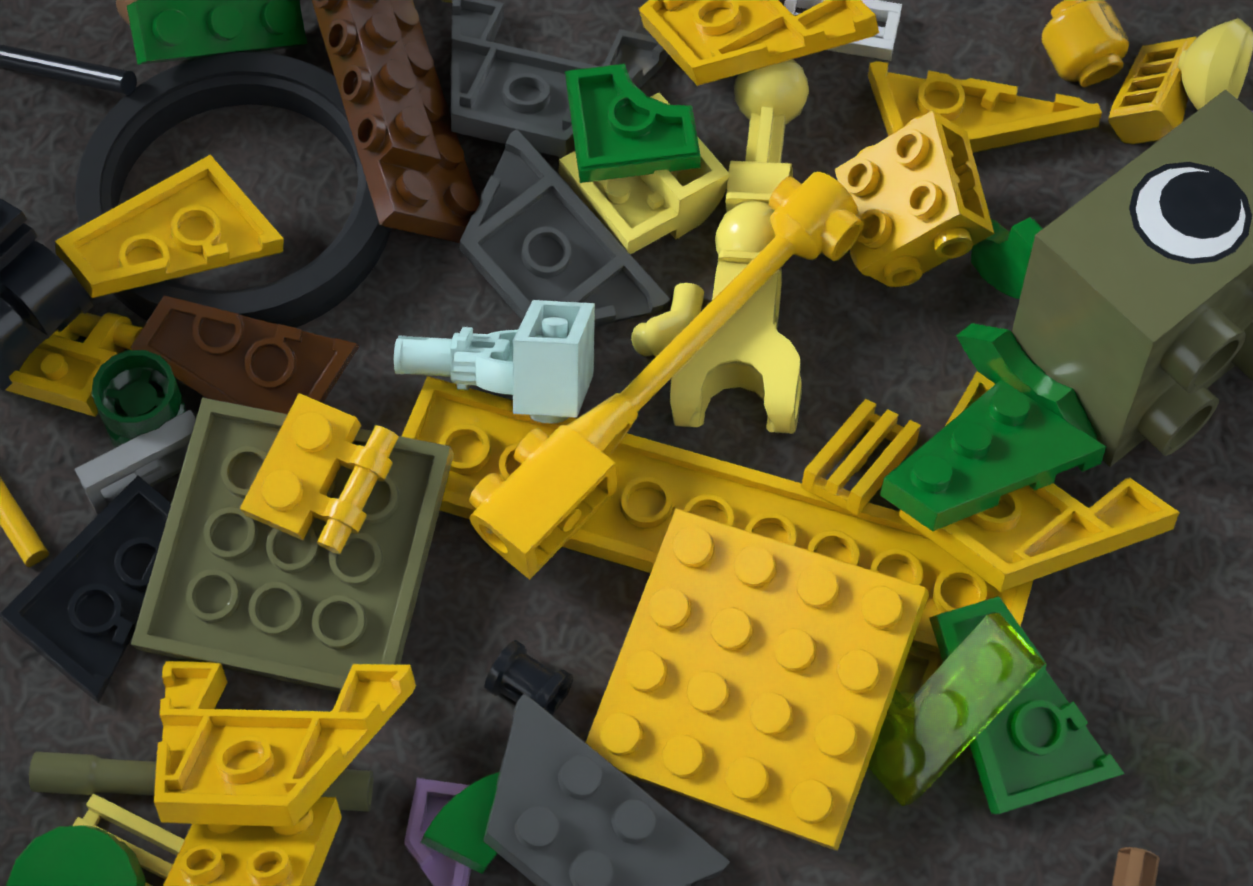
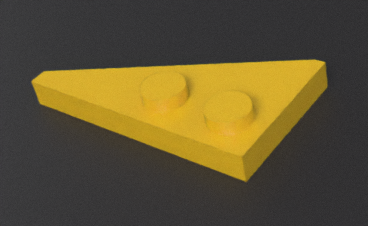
M880 61L869 63L868 79L888 137L905 127L910 120L933 110L967 131L972 152H978L1095 128L1099 126L1102 115L1098 103H1087L1078 97L1056 94L1055 101L1050 102L1017 96V86L973 78L959 80L946 73L929 70L927 79L890 73L888 72L889 63Z

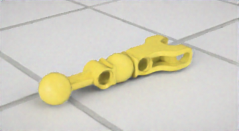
M793 59L738 74L734 85L735 101L740 111L750 120L745 161H730L728 172L730 174L727 180L725 200L727 213L724 214L715 236L716 251L719 256L712 300L776 237L770 223V216L775 210L769 206V199L783 179L788 176L793 177L792 164L781 163L785 125L801 114L809 94L808 79L802 67ZM781 267L671 378L670 404L675 426H702L704 424L705 411L711 398L723 389L741 387L755 392L764 401L767 412L766 429L769 432L790 434L796 432L802 395L800 356L790 340L777 331L782 286Z

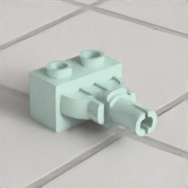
M532 300L518 330L476 334L473 333L472 327H462L460 333H454L452 339L399 335L394 348L395 374L451 377V382L457 384L458 390H469L471 385H476L491 392L513 395V414L530 415L531 419L541 423H559L567 420L569 417L577 418L594 372L595 303Z

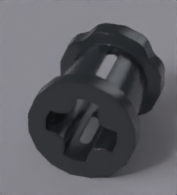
M514 640L502 650L490 668L484 688L494 696L502 693L516 703L525 693L553 716L571 689L573 675L564 669L558 672L553 671L529 656L525 645Z

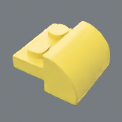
M660 92L651 96L653 99L670 105ZM699 138L701 168L672 172L669 170L654 171V174L580 183L575 151L559 159L560 176L629 254L640 250L669 233L675 239H678L701 225L723 198L730 173Z

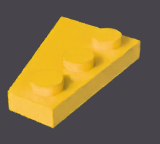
M208 155L55 240L56 255L70 268L82 287L92 298L282 253L284 238L211 155Z

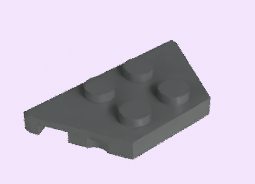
M518 129L514 130L506 141L502 157L494 174L490 176L481 195V202L475 214L471 216L460 240L459 250L522 321L532 300L595 303L594 327L661 312L668 307L671 299L520 131Z
M524 693L518 700L514 709L506 752L497 781L494 803L490 811L483 840L488 846L536 886H690L704 879H707V881L722 873L730 862L727 858Z

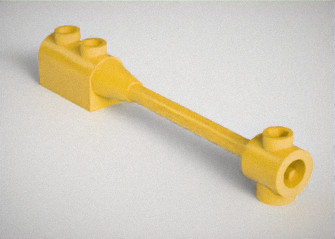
M822 172L812 173L803 183H800L792 176L783 179L769 199V206L775 210L770 216V223L776 237L620 394L615 393L568 425H560L550 436L539 428L532 430L522 439L514 453V458L521 465L505 481L497 474L490 473L476 485L469 498V503L476 508L469 517L470 522L481 538L493 550L530 580L618 490L616 463L609 457L637 419L638 411L793 254L807 260H814L823 253L832 261H837L851 249L863 229L864 222L857 217V205L851 194L840 182Z

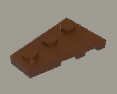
M164 295L130 349L147 350L160 355L171 366L175 378L208 399L288 414L298 393L324 403L360 346L357 343L334 339L281 324L277 325Z

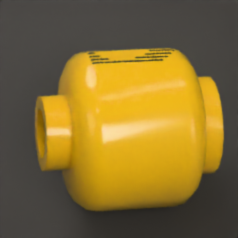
M1064 0L1051 10L1052 19L1043 29L1041 40L1058 75L1063 80L1068 82L1079 81L1082 87H1088L1113 77L1123 68L1122 58L1127 54L1129 40L1112 7L1104 0Z

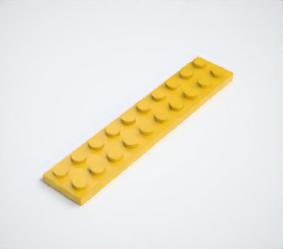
M427 376L401 437L451 447L454 456L440 511L470 519V515L476 508L469 503V498L476 485L490 473L497 474L505 481L521 465L514 458V453L519 443L529 432L539 428L550 436L560 425L566 426L576 418L569 417L567 420L559 423L537 422L531 419L530 415L513 414V400L469 388V390H458L457 384ZM626 433L609 457L616 463L618 490L562 546L651 573L675 508L926 587L929 597L911 645L940 653L929 620L930 617L999 596L1021 626L1033 584L1032 580L1000 592L899 517L900 511L867 503L857 516L801 488L802 483Z

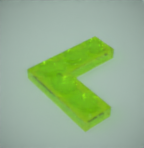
M999 613L987 615L909 701L895 689L868 768L902 806L912 804L922 796L1046 663Z

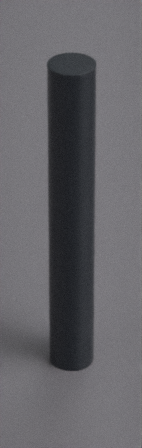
M0 44V68L126 95L132 94L137 86V77L132 71Z

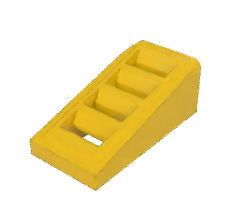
M1196 36L1141 47L1112 105L1108 119L1109 124L1122 142L1137 144L1157 141L1183 122L1188 95L1184 89L1178 63L1182 51L1190 47L1193 41L1197 39Z

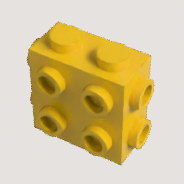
M933 110L910 120L899 131L875 145L862 149L856 157L835 169L838 182L848 190L857 205V217L864 222L858 239L850 249L851 258L863 275L870 276L889 287H902L913 284L922 277L923 273L948 259L965 255L972 249L973 245L995 234L967 131Z

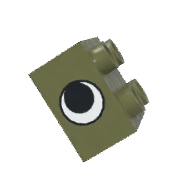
M1226 89L1035 235L1012 333L1027 356L1046 375L1058 383L1075 390L1097 435V440L1106 446L1102 460L1109 467L1145 438L1164 456L1174 453L1185 445L1206 424L1219 404V399L1207 388L1234 366L1253 382V112Z

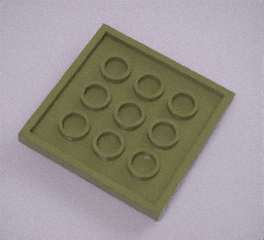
M202 398L131 645L137 650L192 662L221 663L225 669L338 693L341 692L353 664L400 665L454 456L451 447L398 436L399 438L389 456L393 465L385 481L377 480L362 510L367 514V517L359 533H351L341 554H336L317 544L327 522L314 518L304 540H300L247 517L240 510V506L288 414ZM359 429L352 444L365 446L372 431ZM341 466L326 496L339 499L353 470Z

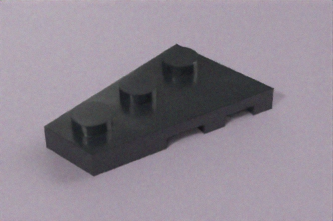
M139 475L0 613L1 620L5 625L97 703L100 702L135 632L172 504Z

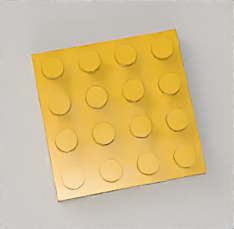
M675 508L585 743L626 776L838 851L929 597L926 587Z

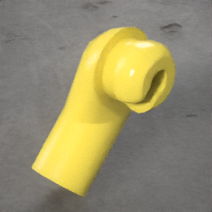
M692 283L676 285L670 311L652 317L647 323H640L634 328L631 340L636 352L644 357L657 356L701 312L704 298L703 289Z

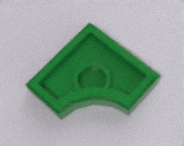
M625 64L565 71L580 183L654 174V171L669 170L672 172L701 168V156L692 105H668L648 97L631 81Z

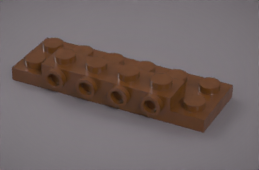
M312 0L379 224L460 243L470 218L475 214L480 201L476 194L457 134L451 132L449 107L445 100L413 0Z

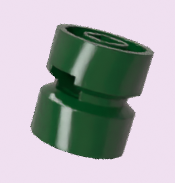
M128 350L112 356L100 366L93 378L92 396L112 444L115 447L141 434L159 429L167 421L187 411L171 366L160 355L147 350Z

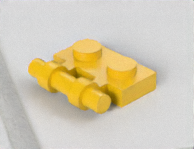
M88 312L86 314L81 313L63 331L58 332L57 329L48 339L36 347L23 363L19 371L15 370L9 376L12 384L6 391L96 417L98 410L92 396L93 378L100 366L112 356L119 354L125 349L132 350L130 347L143 328L132 325L128 317L114 313H106L103 316ZM79 336L86 337L84 343L74 340H77Z
M298 393L240 506V510L245 516L300 540H304L314 518L327 522L317 544L333 553L341 554L350 534H358L367 517V514L362 510L377 480L385 481L393 465L389 456L399 437L389 429L376 425L365 446L352 444L361 427L357 417ZM341 466L353 470L339 499L326 496Z

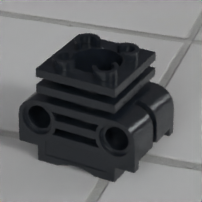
M0 198V390L4 392L12 384L9 376L15 370L19 371L23 363L36 347L48 339L56 330L58 332L63 331L79 314H86L94 305L70 268L53 251L35 240L38 235L32 227L24 223L27 220L24 213Z

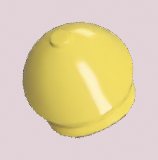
M1237 18L1208 29L1194 40L1187 50L1181 53L1178 69L1181 70L1182 82L1188 98L1197 110L1225 89L1236 99L1239 97L1253 52L1252 29L1241 19Z

